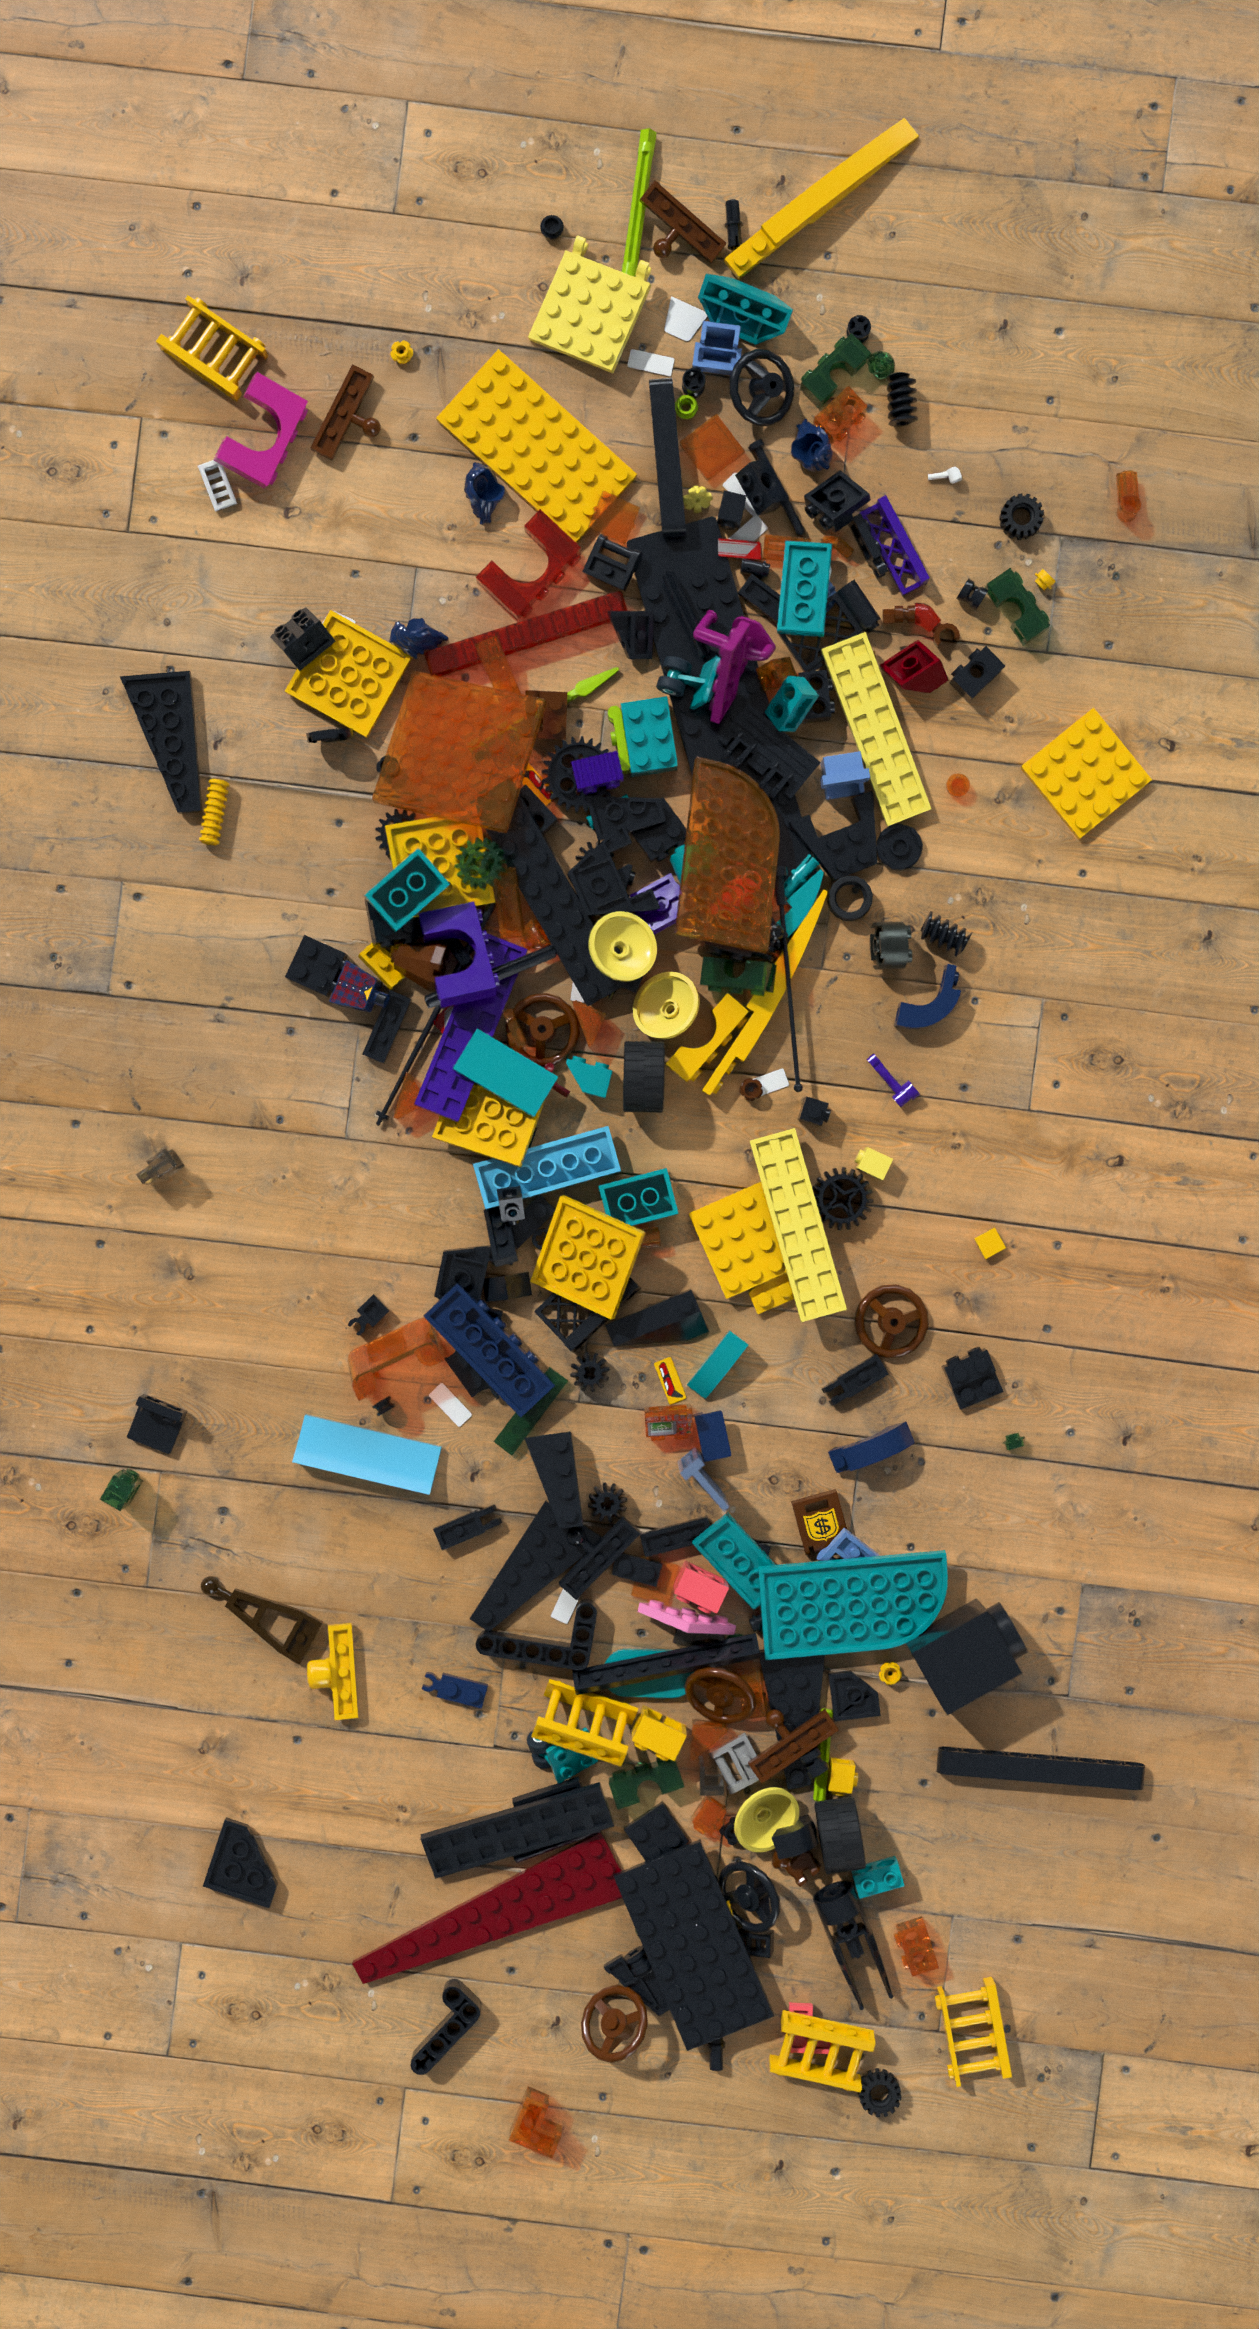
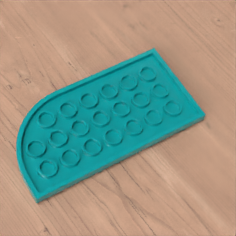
M939 1550L758 1566L765 1660L883 1650L901 1646L915 1639L933 1623L943 1606L948 1586L946 1551Z

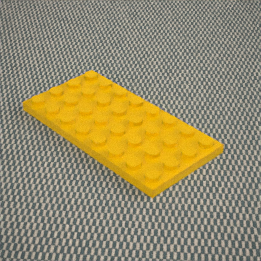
M499 349L436 417V421L481 462L487 465L491 471L573 545L579 542L637 477V474Z

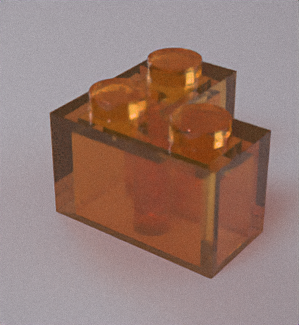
M529 2086L527 2087L511 2125L509 2141L553 2158L561 2139L562 2125L544 2118L549 2106L548 2094Z

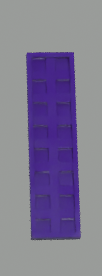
M487 933L489 944L485 946L487 952H492L494 965L491 966V969L527 954L528 949ZM518 973L499 980L500 987H496V996L454 1005L414 1103L415 1106L459 1122L474 1082L454 1071L453 1067L477 1029L493 1037Z

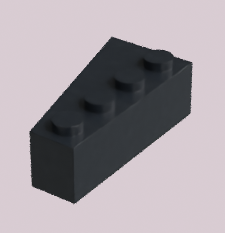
M571 1431L524 1438L559 1529L584 1527Z

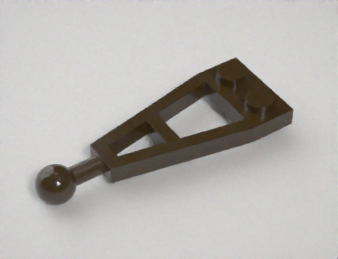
M206 1577L201 1582V1590L204 1594H216L226 1600V1608L277 1652L298 1664L302 1662L323 1624V1621L304 1610L239 1589H234L233 1592H230L219 1586V1581L215 1577ZM238 1598L260 1605L253 1618L235 1604ZM267 1608L298 1618L284 1645L259 1624Z

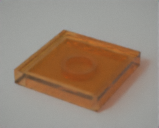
M717 414L679 442V445L707 481L745 453V450Z

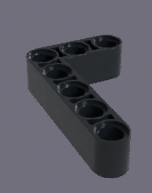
M583 1599L578 1603L571 1643L484 1630L478 1634L476 1649L480 1654L572 1670H583L588 1666L597 1618V1606L590 1599ZM584 1606H589L593 1609V1613L590 1616H583L580 1609ZM581 1629H585L590 1635L587 1639L582 1640L577 1637L576 1633ZM488 1637L492 1640L493 1645L487 1648L483 1647L480 1640ZM507 1641H512L515 1643L516 1649L507 1651L504 1649L503 1644ZM530 1645H535L539 1648V1652L536 1655H531L527 1652L526 1648ZM552 1649H559L563 1655L558 1659H554L550 1656L549 1652ZM575 1653H583L586 1657L585 1660L580 1663L575 1662L572 1658Z

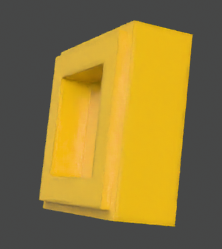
M995 1227L973 1238L984 1259L1006 1248Z

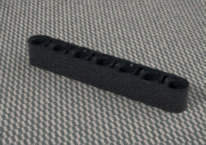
M673 379L649 380L662 537L686 536Z

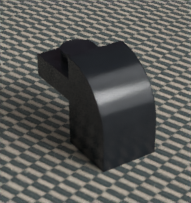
M809 1815L800 1816L795 1825L779 1828L775 1831L771 1838L779 1860L803 1854L819 1844L815 1824L810 1821Z

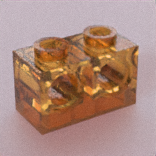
M848 386L814 417L813 425L821 427L826 432L831 445L836 440L841 442L849 434L848 429L853 424L858 426L866 418L865 413L868 406ZM851 405L856 409V412L848 413L844 407ZM829 421H835L838 423L839 427L837 429H831L828 427L827 423Z
M922 1916L896 1924L898 1933H894L898 1948L903 1947L905 1955H902L901 1959L905 1970L910 1969L913 1977L938 1969L936 1956ZM909 1932L917 1933L914 1939H906V1935ZM917 1954L924 1955L923 1960L920 1962L913 1961V1958Z

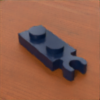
M426 1672L425 1677L430 1678L433 1684H423L422 1690L430 1692L435 1689L438 1690V1698L482 1709L488 1684L443 1673L442 1678L439 1679L434 1673Z

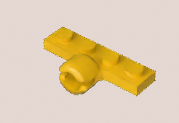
M352 1624L327 1625L329 1657L311 1660L307 1663L308 1684L311 1689H332L334 1720L358 1718Z

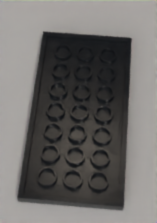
M701 1839L614 1874L616 1884L687 2051L774 2017L773 2009Z

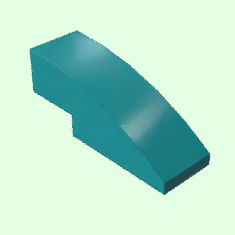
M821 869L786 900V905L790 909L785 914L787 938L801 924L816 899L824 874Z
M728 1330L688 1382L687 1386L706 1399L745 1351L748 1343Z

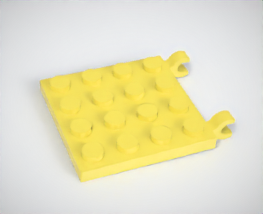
M577 236L572 253L565 251L528 338L532 342L614 373L650 291L651 285L646 281L652 268L649 267L650 263L640 260L636 276L633 277L584 258L583 256L589 244L586 243V238Z

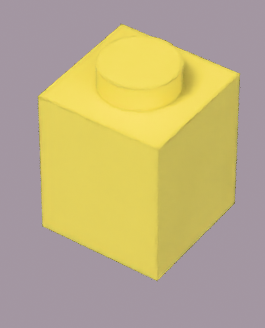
M865 1147L864 1151L859 1150L854 1162L858 1163L856 1169L879 1180H884L893 1159L869 1147Z

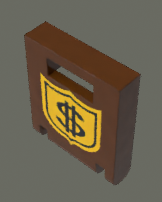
M836 1489L791 1501L806 1556L810 1555V1546H813L814 1553H818L826 1548L843 1528L847 1529ZM827 1500L829 1507L806 1513L805 1505Z

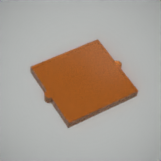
M603 490L597 506L593 507L594 513L588 527L626 544L631 529L635 528L634 522L640 507Z
M641 1555V1558L663 1564L657 1587L634 1581L631 1595L647 1599L648 1602L650 1600H657L668 1605L679 1565L662 1561V1558L655 1559Z

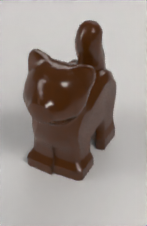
M811 1850L780 1860L776 1851L773 1853L772 1866L775 1869H784L795 1879L799 1887L808 1881L803 1873L805 1870L810 1869L812 1877L821 1870V1865L813 1857Z

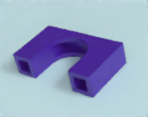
M469 902L419 913V923L424 943L457 938L467 942L476 954L474 962L466 970L435 978V987L440 1007L443 1008L496 996V987H500L497 973H492L491 966L494 965L492 952H487L485 945L489 944L486 930H481L480 923H483L482 913L480 909L476 910L475 903Z

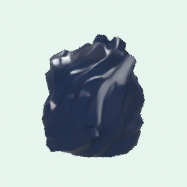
M804 419L802 424L797 425L799 431L796 439L791 444V455L809 472L812 471L814 473L823 469L828 470L833 455L828 435L821 427H816L808 422L807 419Z
M474 462L472 464L473 467L466 475L464 492L466 493V498L471 503L473 513L480 518V524L484 525L485 523H491V514L498 502L504 498L505 487L498 484L495 474L487 465Z
M414 618L409 620L407 627L401 624L400 621L395 622L391 630L389 642L417 660L418 653L423 655L424 650L436 651L438 649L437 645L441 644L442 641H448V637L427 625L423 618Z

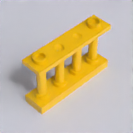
M187 295L185 300L191 308L190 312L173 336L167 338L160 334L156 343L160 350L237 402L242 395L238 387V381L257 354L265 360L268 358L265 349L266 345L256 337L252 340L207 309L208 305L201 299L196 297L194 300ZM200 314L210 321V324L192 350L186 351L180 347V342ZM218 328H220L230 336L211 363L208 362L206 365L200 361V354ZM239 341L248 347L249 350L231 376L225 378L219 374V368Z
M549 1679L543 1695L550 1698L545 1718L538 1716L531 1737L621 1767L629 1747L621 1744L626 1723L632 1725L638 1708L628 1703H621L591 1692L576 1695L573 1686ZM559 1701L573 1705L567 1725L554 1722ZM581 1709L595 1713L590 1733L576 1729ZM604 1716L617 1720L612 1740L599 1736Z
M992 1977L983 1978L984 1987H980V1990L945 1996L942 1986H938V1995L934 1996L936 2008L942 2012L951 2064L947 2065L949 2079H954L956 2087H961L959 2075L991 2069L1000 2071L1003 2079L1012 2077L996 1984ZM978 2000L987 2001L988 2010H985V2013L949 2019L947 2006ZM987 2023V2025L992 2027V2033H989V2036L953 2042L951 2029ZM987 2046L996 2049L997 2056H993V2059L957 2065L955 2052Z
M783 2010L781 2014V2030L786 2032L779 2056L769 2055L770 2072L779 2076H790L839 2087L846 2091L861 2092L860 2074H857L863 2051H874V2030ZM796 2035L808 2037L802 2061L788 2058ZM819 2040L831 2043L825 2066L811 2063L817 2041ZM842 2045L854 2048L847 2071L834 2068L840 2046Z

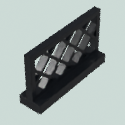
M629 1277L618 1310L641 1289L631 1277ZM553 1293L534 1312L565 1346L574 1353L609 1319L591 1310L590 1316L586 1320L577 1319V1306L581 1305L575 1302L561 1303V1296ZM548 1305H556L557 1319H547L542 1311ZM561 1306H574L573 1319H560ZM551 1322H557V1328ZM560 1322H573V1332L567 1338L560 1332ZM577 1322H583L579 1327H577Z

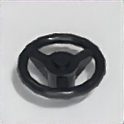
M754 349L742 355L734 365L729 379L730 397L734 408L744 420L756 426H770L782 420L790 410L794 399V379L790 368L780 356L763 349ZM767 359L774 363L782 372L784 381L777 373H769L754 360ZM744 367L752 377L749 382V393L753 400L748 410L742 404L738 392V380ZM785 392L783 404L776 413L767 417L756 416L771 398Z
M743 1861L729 1863L720 1872L718 1882L726 1900H729L730 1904L738 1903L746 1911H756L762 1923L758 1924L748 1922L739 1916L731 1906L737 1926L742 1930L752 1933L766 1932L776 1924L780 1913V1898L775 1885L767 1874L757 1866ZM736 1871L746 1872V1884H741L736 1890L726 1893L727 1878Z

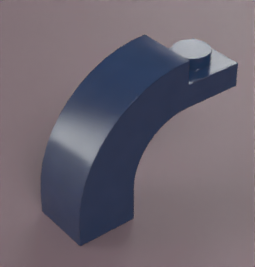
M951 964L944 966L938 995L931 1003L914 1005L900 1002L894 1026L905 1029H920L933 1025L945 1018L955 1007L961 990L952 989L953 985H957L959 972H956L957 966Z
M906 1421L888 1426L863 1440L833 1448L828 1451L836 1473L847 1470L853 1471L891 1457L910 1447L915 1441Z

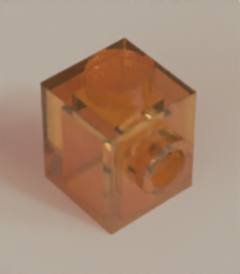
M790 657L772 659L756 669L764 691L779 689L787 676H797Z
M706 1793L691 1816L692 1823L694 1824L693 1828L701 1834L708 1833L712 1836L714 1831H719L725 1822L723 1817L727 1813L726 1806Z

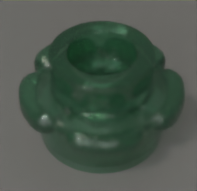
M1019 1433L1005 1436L1006 1441L1002 1442L1005 1444L1006 1450L1025 1446L1023 1441L1025 1436L1020 1437Z

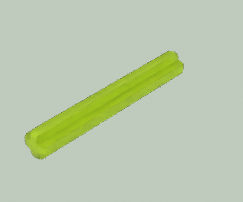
M822 1708L820 1710L821 1712L826 1709L830 1717L833 1718L832 1709ZM831 1736L817 1745L821 1751L822 1760L826 1761L828 1766ZM828 1770L815 1777L814 1801L826 1800Z

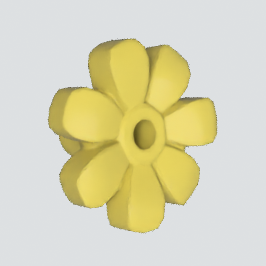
M693 486L688 490L689 495L683 496L685 508L687 510L693 508L694 513H700L701 507L708 508L710 501L713 500L712 494L710 492L707 493L706 488L703 486Z

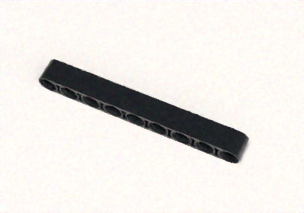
M943 1746L938 1747L936 1772L954 1776L1143 1790L1145 1765L1131 1761Z

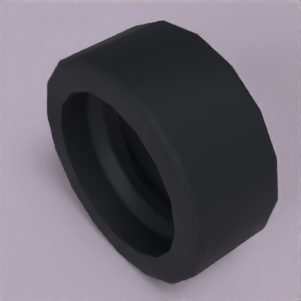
M845 876L839 878L831 886L828 892L827 903L835 917L843 921H854L860 919L869 911L872 905L873 894L865 880L857 876ZM854 885L862 891L864 900L861 908L857 911L846 912L838 906L836 896L839 889L843 886Z

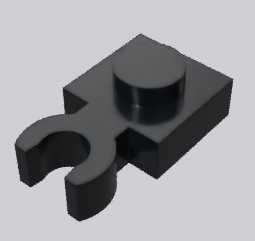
M373 1294L357 1310L361 1316L350 1320L348 1326L351 1327L354 1323H359L361 1329L356 1333L359 1336L365 1332L367 1323L374 1327L390 1309Z

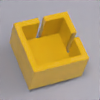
M643 1705L631 1730L632 1741L635 1742L634 1745L644 1751L650 1749L656 1752L655 1755L664 1761H668V1759L675 1761L687 1736L686 1725L666 1716L662 1723L660 1722L662 1713Z

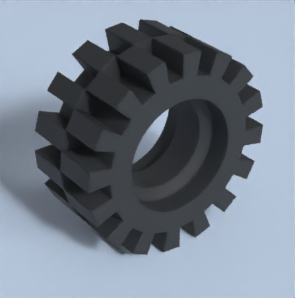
M1021 493L1017 497L1015 495L1012 496L1003 506L999 516V520H1001L1000 526L1001 528L1004 527L1003 532L1005 534L1009 533L1012 539L1017 537V540L1022 538L1026 540L1031 535L1036 534L1044 520V510H1041V502L1037 503L1036 497L1030 498V494L1023 496ZM1017 509L1027 510L1030 514V522L1026 525L1017 524L1013 519L1014 511Z
M875 2068L874 2073L871 2070L867 2071L868 2075L861 2077L862 2090L858 2092L863 2109L865 2111L868 2110L870 2115L875 2113L876 2117H880L882 2113L886 2117L889 2111L893 2114L895 2112L894 2107H899V2100L901 2101L902 2097L897 2079L894 2078L891 2072L888 2074L886 2069L880 2072L879 2068ZM884 2085L887 2087L888 2095L884 2100L877 2101L871 2097L870 2093L874 2086Z

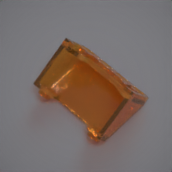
M419 1318L350 1352L347 1361L353 1390L358 1401L374 1393L377 1386L376 1379L381 1376L379 1370L412 1354H416L420 1363L425 1366H433L446 1360L449 1355L437 1330L426 1318Z

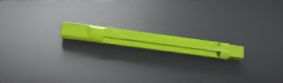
M651 128L642 129L640 132L627 239L621 272L633 277L636 276L646 210V206L639 200L649 188L657 132Z

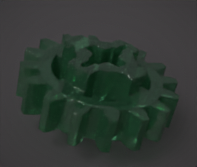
M477 837L474 844L468 840V847L466 849L460 847V850L463 852L462 855H456L455 857L460 860V863L455 864V868L461 870L457 873V876L463 879L462 882L467 886L470 884V887L473 889H477L479 885L481 889L485 890L487 883L493 887V880L495 878L501 880V877L498 875L499 872L506 871V869L501 867L502 864L507 862L505 858L501 857L504 851L498 848L499 845L494 841L491 843L488 838H485L482 842ZM481 849L490 850L489 852H488V851L480 852ZM481 875L482 878H474L471 876Z

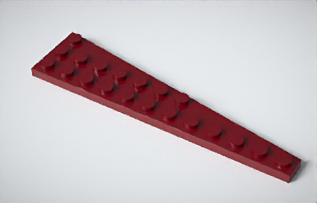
M601 1831L598 1834L582 1839L353 1960L352 1965L362 1984L621 1899L622 1896L614 1879V1874L622 1871Z

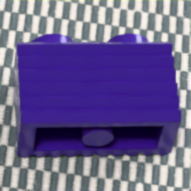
M617 751L571 761L578 792L583 791V794L597 792V787L606 786V789L616 788L620 786V782L624 781Z

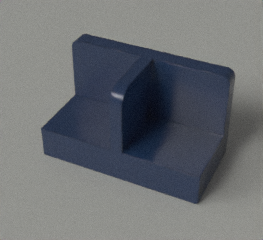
M719 1410L705 1414L703 1412L695 1413L694 1418L704 1462L730 1457L731 1450L722 1411Z

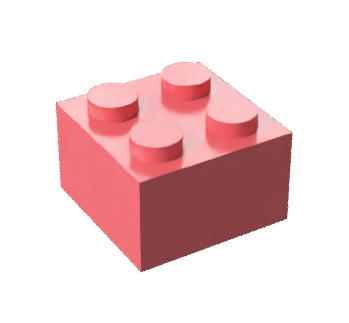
M685 1560L673 1584V1589L678 1600L689 1604L690 1601L698 1604L699 1610L710 1614L711 1611L718 1613L729 1590V1585L724 1578Z

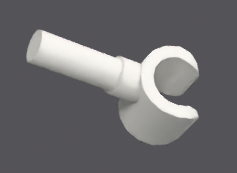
M952 467L942 473L928 474V480L948 477L951 484L962 480V475L957 467Z

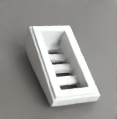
M213 460L198 465L215 512L237 504L223 466ZM215 468L220 470V472L209 476L205 473ZM222 476L223 481L210 485V480ZM226 486L227 490L213 494V489ZM229 494L230 499L220 503L216 502L217 498Z

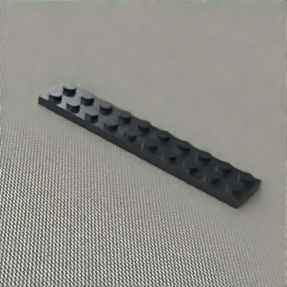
M512 778L470 802L474 810L478 809L480 821L550 943L555 948L557 955L587 1007L627 985L628 981L613 980L604 975L595 966L589 952V936L595 923L591 916H586L574 886Z

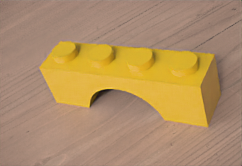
M727 993L711 1012L716 1024L712 1040L705 1046L695 1049L681 1046L665 1065L686 1083L689 1079L694 1082L703 1072L699 1069L703 1063L710 1064L717 1056L716 1048L720 1044L725 1046L733 1037L730 1032L735 1027L740 1029L748 1020L745 1015L749 1011Z

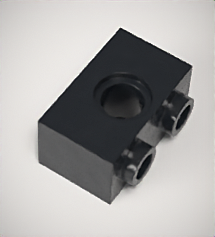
M767 458L749 462L735 475L757 516L773 512L789 500L786 491Z
M987 646L981 651L977 648L968 657L970 662L965 667L959 665L951 673L953 678L950 684L968 703L1005 667ZM970 669H979L981 672V677H973L970 673Z

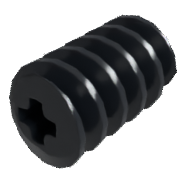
M906 372L893 373L886 378V381L889 383L887 385V391L889 392L887 400L890 403H888L887 407L890 411L888 413V419L891 420L888 424L890 426H906L918 420L917 416H911V413L917 412V407L911 406V404L917 402V398L910 397V395L917 392L916 388L910 387V385L916 384V379L909 378L910 374Z
M930 911L920 930L922 932L921 939L924 940L929 935L930 944L938 940V948L946 944V952L948 953L954 948V956L957 957L963 952L973 932L966 936V928L964 927L957 932L958 924L955 923L949 928L948 919L941 924V916L937 915L932 919L933 912Z

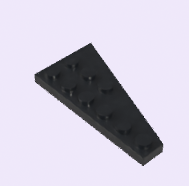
M179 671L119 676L179 814L202 812L191 672Z
M545 1500L470 1616V1620L487 1631H491L586 1554L581 1547L572 1546L568 1543L566 1536L570 1529H559L550 1503ZM586 1525L579 1527L585 1533V1539L593 1546L603 1537Z
M760 1650L761 1658L759 1659L770 1709L782 1712L784 1715V1725L791 1733L819 1713L825 1655L765 1660L764 1650ZM775 1729L776 1737H777V1742H778L779 1740L782 1739V1737L780 1736V1734L778 1733V1731ZM799 1759L784 1768L788 1790L811 1785L812 1779H809L807 1776V1769L804 1765H801Z

